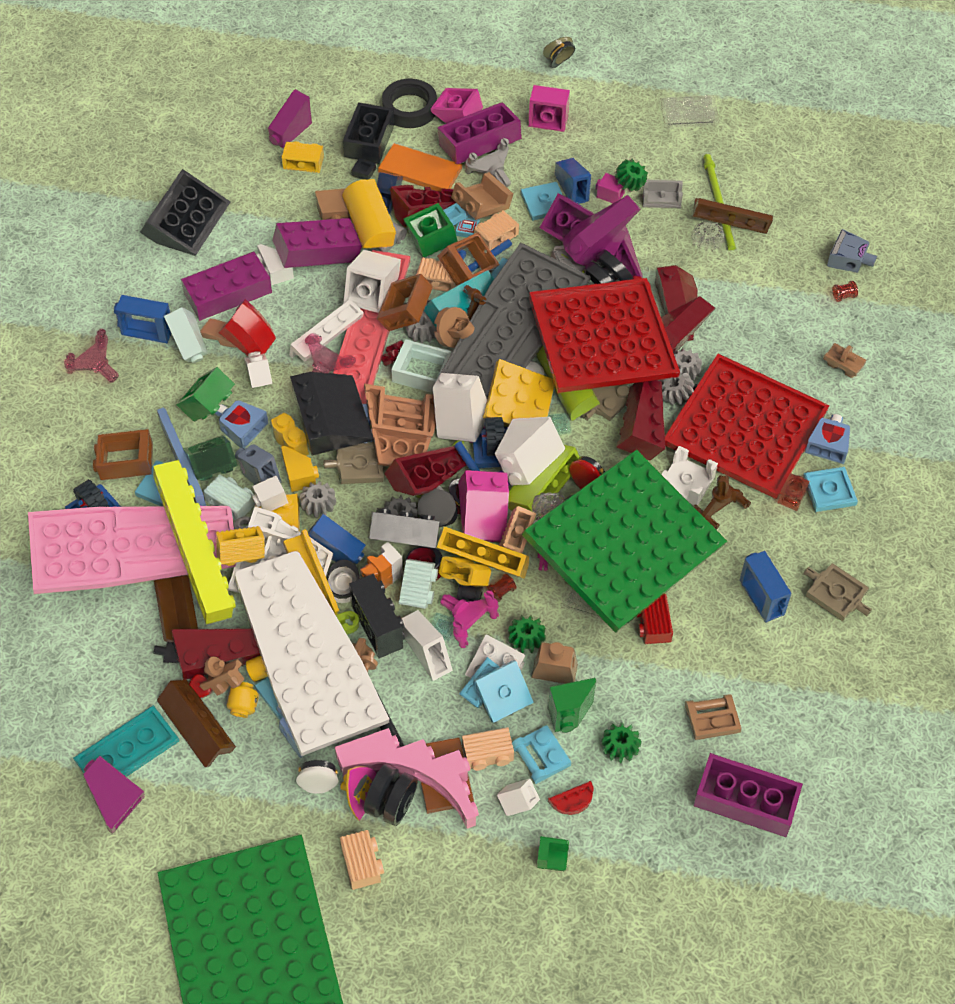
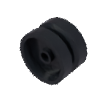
M605 249L596 256L597 263L590 262L583 269L585 274L590 276V280L594 284L634 279L628 269Z
M384 764L369 788L364 803V812L373 817H379L383 814L384 822L398 826L414 798L418 778L408 773H403L399 776L397 768Z

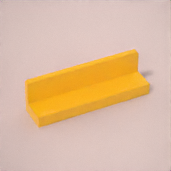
M304 529L299 536L283 541L284 548L287 554L294 551L300 553L334 614L337 615L339 608L308 532Z

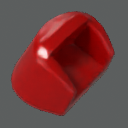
M196 674L192 677L189 685L200 698L209 696L213 690L211 688L203 690L200 687V684L208 679L201 674Z

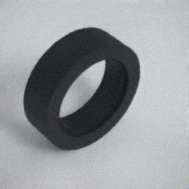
M412 78L397 80L387 86L383 92L382 107L394 109L395 126L418 128L428 124L436 116L430 109L437 101V94L435 89L425 81ZM405 95L419 96L427 102L424 108L414 112L401 111L393 106V102L396 99Z

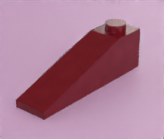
M414 185L391 186L390 192L395 217L404 228H407L404 218L437 203L445 210L456 203L451 198L454 189L442 188L441 191L431 190V187L425 186L424 190L414 189Z

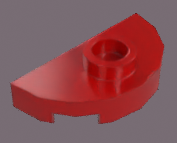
M592 781L548 798V803L561 814H579L587 809L592 802L594 791Z

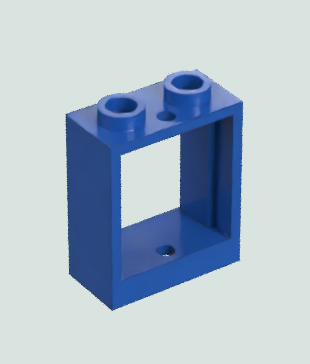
M121 295L119 302H116L114 306V314L117 316V326L120 328L121 335L168 344L172 333L164 316L170 313L169 304ZM132 315L151 318L155 322L133 319Z
M766 551L748 555L745 558L739 581L765 623L784 616L792 594Z

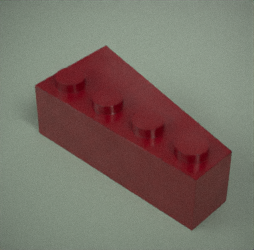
M659 380L638 382L630 386L626 402L627 411L623 415L624 424L620 428L619 433L621 438L616 446L629 453L638 450L647 460H652L666 449L662 381Z
M252 628L172 630V638L183 680L192 679L196 674L208 675L205 673L204 668L206 660L211 657L219 658L224 661L225 665L238 659L242 663L241 666L246 665L247 660L261 655Z

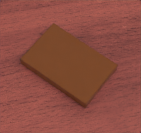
M460 737L426 743L427 747L431 746L435 758L458 750L462 758H464ZM468 776V781H466L470 791L468 798L470 803H472L474 798ZM421 782L427 814L455 809L434 788Z

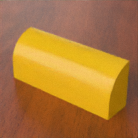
M375 179L353 182L344 190L342 196L363 249L393 246L396 230Z
M447 527L443 528L437 548L523 579L526 577L529 556Z

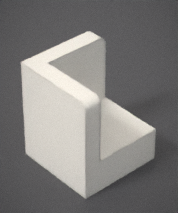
M530 778L509 784L497 794L507 816L531 810L540 800Z

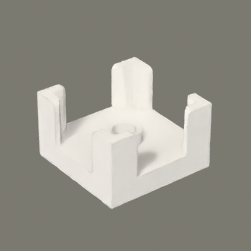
M679 446L674 454L673 464L668 472L664 470L661 475L692 506L700 503L715 478L718 463L708 460L706 468L688 461L689 451Z

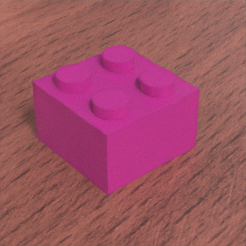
M533 85L529 103L528 127L565 132L569 113L570 90Z

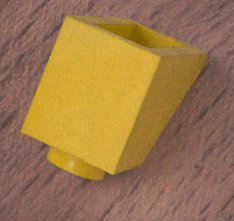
M282 446V456L291 492L303 490V487H309L310 482L316 485V478H319L317 466H312L311 458L287 446Z

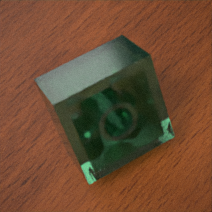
M223 435L183 448L196 479H200V481L211 479L213 474L219 472L221 474L233 471V467L238 466L231 443Z

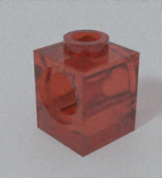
M790 473L780 492L778 504L798 511L807 493L810 481Z

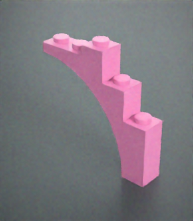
M389 728L335 747L336 758L343 777L347 774L348 769L357 766L368 767L378 772L384 764H388L397 768L399 774L408 773L413 775L419 781L429 785L444 796L459 813L467 829L476 826V816H479L475 802L470 803L468 798L470 791L466 783L470 766L467 758H462L459 750L435 758L431 746L427 747L424 739L400 747L396 735L392 736Z

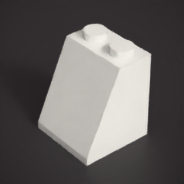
M363 250L347 267L343 304L351 299L359 308L379 313L391 283L399 278L401 259Z
M441 373L433 386L438 438L476 442L485 426V418L483 416L487 403L479 376Z
M550 417L512 419L495 455L504 473H507L510 485H526L539 476L565 450V447Z

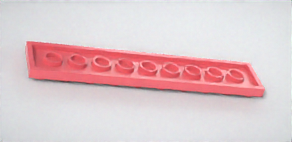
M372 250L375 253L401 259L398 280L406 278L410 265V256ZM360 308L364 315L347 329L333 374L353 375L362 404H367L364 384L374 385L390 331L377 320L379 313Z

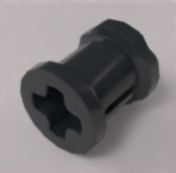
M459 584L456 599L471 602L481 600L483 586L474 587Z

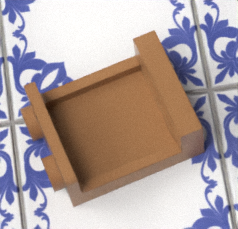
M488 172L483 175L480 184L465 188L460 182L455 183L451 198L477 220L509 209L514 194Z

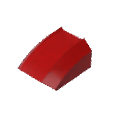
M245 299L237 307L236 312L223 326L219 334L247 356L253 352L265 354L275 341L276 336L262 314Z

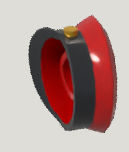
M580 456L569 466L570 475L580 489H583L605 473L597 461L587 456Z

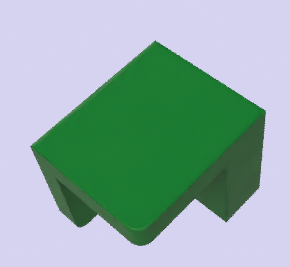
M540 836L537 868L566 871L569 840Z

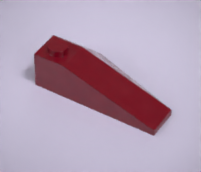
M677 265L658 267L656 269L655 285L665 315L697 298L698 289L693 275ZM694 334L687 341L694 340Z
M701 296L661 317L673 353L685 344L715 310V307Z
M451 446L395 458L384 474L394 491L416 496L433 491L467 465L456 448Z

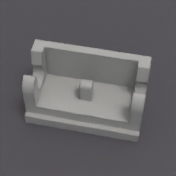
M646 180L647 182L643 187V207L681 209L683 181Z

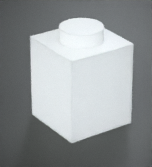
M277 476L252 486L255 492L252 498L256 507L261 506L264 510L272 511L288 504L285 491Z

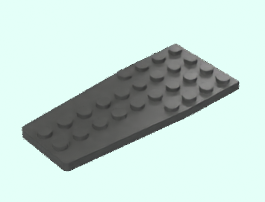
M520 242L484 296L487 299L486 303L478 306L470 320L475 327L474 332L465 339L460 338L441 373L479 376L486 399H488L496 361L501 359L526 368L543 346L529 300V292L588 285L590 276Z

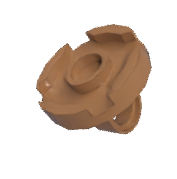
M458 307L443 308L438 313L434 323L437 324V332L434 331L437 341L442 346L451 348L456 347L460 338L465 339L469 337L475 329L466 312Z

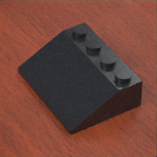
M182 169L146 221L140 233L156 244L196 256L231 201Z
M306 372L290 376L293 395L312 456L374 441L353 375Z

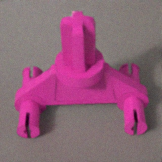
M492 591L484 593L485 599L473 602L459 601L449 594L442 596L440 603L452 612L454 617L453 634L461 648H466V645L468 646L469 644L467 641V630L487 611L491 619L499 617L497 610L499 604L494 598Z

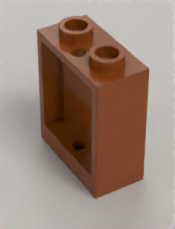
M478 232L447 246L437 256L456 286L487 270L491 273L500 265ZM468 248L482 270L472 274L458 252Z
M421 273L392 282L377 320L388 331L419 323L433 286ZM409 297L407 304L403 305L405 299Z
M149 429L98 435L97 444H94L96 459L93 460L94 472H98L100 480L152 475L153 441ZM139 449L138 459L107 463L108 452Z

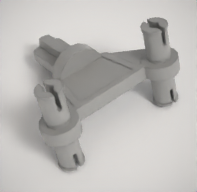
M501 139L496 152L476 160L477 155L475 153H470L469 158L465 162V172L467 174H471L473 171L490 172L505 187L510 186L511 181L504 173L503 166L509 150L508 139Z

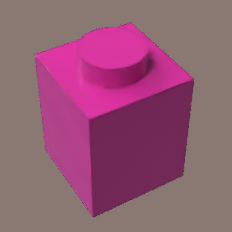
M605 173L603 178L597 181L595 187L597 198L610 203L620 200L625 194V189L623 190L622 185H617L618 180L615 179V176Z

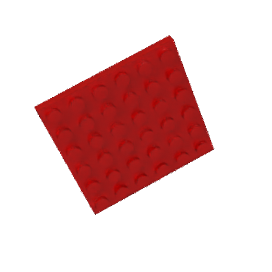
M647 278L529 292V300L557 393L679 377L680 370Z
M717 354L667 432L665 446L675 451L681 446L689 451L688 457L704 465L707 464L708 460H712L718 463L717 471L777 499L804 453L810 436L820 419L826 415L830 405L721 354Z

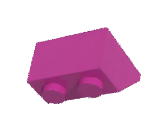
M445 88L430 110L447 124L482 110L483 105L478 89Z

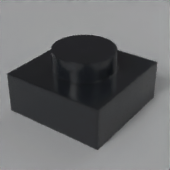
M359 158L351 170V176L369 180L377 169L376 163Z

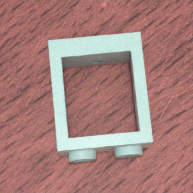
M405 339L392 367V382L433 393V386L437 379L406 371L411 358H416L442 365L438 374L439 377L452 351Z

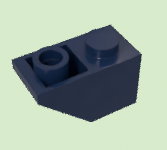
M379 172L377 187L390 214L393 209L390 188L391 186L402 185L403 176Z

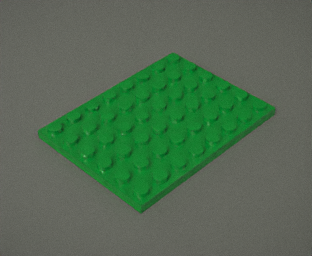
M635 450L522 533V536L615 633L727 543V540L638 450Z
M302 834L157 872L183 1004H343Z

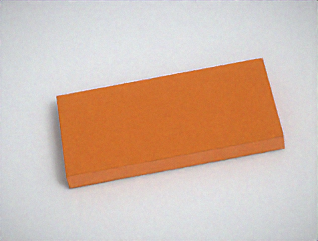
M394 143L380 164L378 171L403 176L404 181L423 187H431L435 191H441L442 188L451 189L462 170V164H456L453 161Z

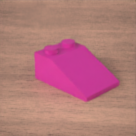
M465 470L458 481L462 533L487 542L501 543L502 536L504 535L503 532L506 531L505 528L507 527L509 498L507 473Z

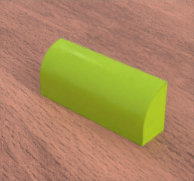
M542 346L541 350L537 353V358L547 377L553 379L546 353ZM592 389L557 393L572 421L600 404Z
M564 445L565 450L530 484L514 485L509 491L508 508L513 511L518 506L536 513L534 520L538 519L571 477L569 466L580 457L576 448Z

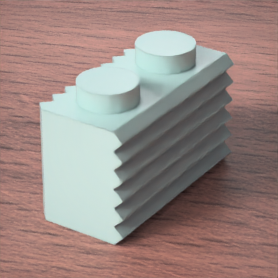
M219 474L204 489L206 502L212 506H229L232 511V518L235 521L240 517H244L255 506L252 491L246 487L241 488L231 477L225 478Z
M413 559L406 560L399 604L424 609L428 608V604H432L434 591H431L432 582H436L438 569H434L435 563Z

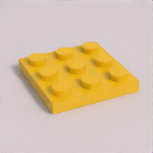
M499 359L496 361L483 418L502 417L504 426L509 427L512 419L548 417L555 385L554 380Z

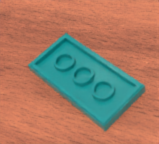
M153 705L73 759L81 771L85 773V766L92 759L96 760L101 756L127 777L180 740Z

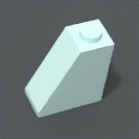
M181 307L165 315V320L183 359L192 363L201 361L203 356L208 353L194 313Z

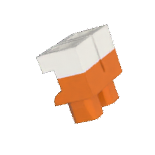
M389 542L381 546L382 554L377 558L375 556H368V564L360 569L363 577L374 573L377 581L381 580L385 588L403 576L402 556Z

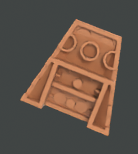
M364 384L378 465L390 466L395 458L427 452L436 427L434 396L426 394L423 401L385 395V387Z

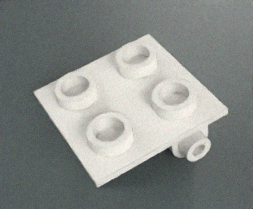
M486 634L465 675L472 678L487 657L500 667L515 660L520 670H522L525 664L523 660L526 655Z

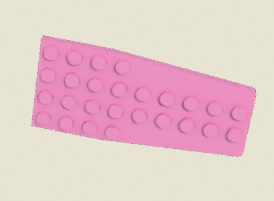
M164 506L89 507L28 512L34 594L107 588L188 575ZM200 506L201 521H205L207 524L208 540L212 539L215 552L213 553L215 558H217L216 532L234 530L232 511L229 506ZM224 564L221 565L222 569L232 568L236 566V564L232 566H227Z

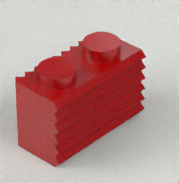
M664 594L636 616V618L640 617L641 624H638L639 637H643L644 644L672 642L673 629L667 595Z

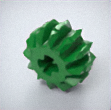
M633 158L629 161L625 159L616 168L615 179L618 180L617 185L623 186V190L627 188L629 192L633 190L638 191L647 182L648 172L645 171V166L640 165V161L635 162Z
M521 615L519 620L513 619L512 626L508 627V641L513 643L515 650L521 647L522 653L525 652V649H529L533 653L534 648L539 649L541 643L546 640V628L544 625H541L540 619L533 621L532 615L528 619Z
M623 722L619 724V727L612 723L610 730L606 729L604 731L601 745L604 746V754H610L611 761L615 757H619L618 761L621 764L625 757L630 762L633 755L637 756L639 754V747H641L642 741L639 739V732L632 731V724L626 728Z

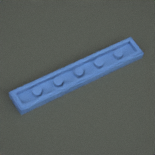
M164 408L158 409L160 425L176 461H180L181 467H185L187 470L188 486L192 485L194 489V502L199 503L200 506H206L203 492L167 411Z

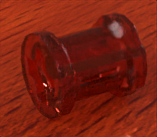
M853 280L849 281L848 284L840 286L836 284L832 287L833 296L837 302H841L842 299L849 297H858V287Z
M506 573L501 576L499 581L487 586V590L493 592L494 598L498 602L502 600L505 594L517 589L514 580Z

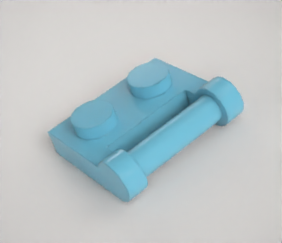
M547 725L512 742L514 751L519 753L532 773L531 778L535 784L571 766L570 759ZM526 746H532L545 769L540 770Z

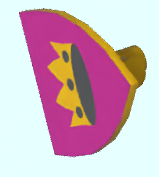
M363 766L348 769L340 786L341 790L346 791L349 807L359 821L365 814V799L377 774L375 770Z

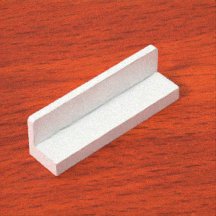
M351 299L294 341L290 346L289 356L293 358L298 355L305 362L361 319L364 312Z

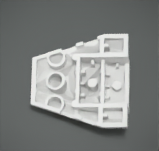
M254 507L248 527L259 526L261 528L265 542V558L258 559L253 563L246 561L237 562L228 585L229 589L227 590L240 593L235 580V573L238 570L287 554L283 541L299 536L301 534L299 529L294 525L290 526L281 519V516L274 512ZM310 537L326 576L333 553Z

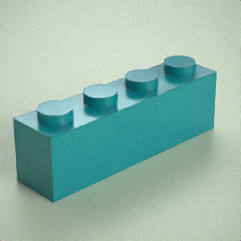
M488 270L432 299L425 306L424 312L433 324L438 313L446 307H458L467 314L471 300L463 292L464 287L469 285L471 288L478 289L482 296H485L494 281L493 276Z

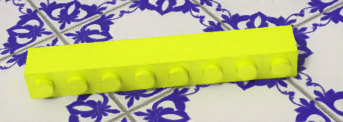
M179 460L153 466V479L206 625L232 618L233 608H236L233 595L228 594V581L226 576L222 577L221 562L218 557L215 558L214 556L215 547L212 539L208 540L207 524L205 521H201L200 505L194 502V489L192 485L188 486L186 468L181 467Z

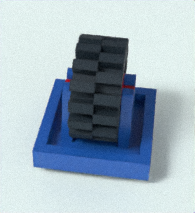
M502 417L485 418V428L482 429L476 442H473L474 462L478 468L501 467L495 452L508 427H504Z
M88 479L73 489L77 499L65 506V509L121 506L102 484L96 486L95 483Z

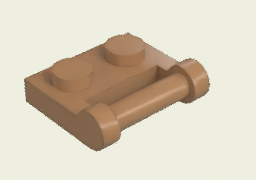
M731 694L723 695V698L698 702L693 700L685 701L686 712L689 716L695 740L741 733L742 728ZM720 707L726 708V710L707 712L701 714H697L696 712Z

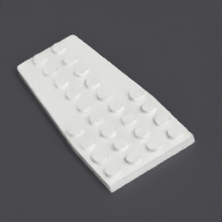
M294 551L238 570L235 573V580L274 696L301 756L389 723V717L360 656L299 552Z

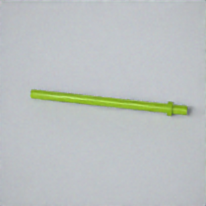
M705 154L703 157L705 161L704 169L708 172L715 202L724 204L715 173V162L712 161L710 154ZM722 224L728 250H735L736 246L730 225Z

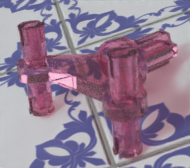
M101 328L97 331L95 344L75 359L73 353L66 355L64 366L68 374H73V372L79 370H93L95 373L99 372L110 383L117 380L119 374L108 364V359L106 358L108 337L104 329Z
M311 333L305 338V343L308 344L314 361L312 372L329 373V371L350 368L356 363V357L352 355L342 357L320 343L322 337L319 334Z

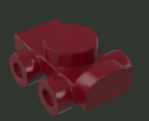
M402 340L386 347L387 354L381 357V361L385 366L396 361L404 343Z

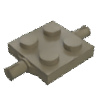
M623 384L593 388L592 390L600 404L584 413L582 417L588 421L594 414H597L611 421L626 406L630 387Z
M362 443L337 449L336 460L323 461L324 469L337 468L341 484L378 483L384 481V466L378 465L374 443Z
M832 563L820 574L810 567H807L804 571V575L814 580L813 586L807 591L806 597L841 621H844L856 609L866 615V617L871 613L872 608L861 602L869 587Z

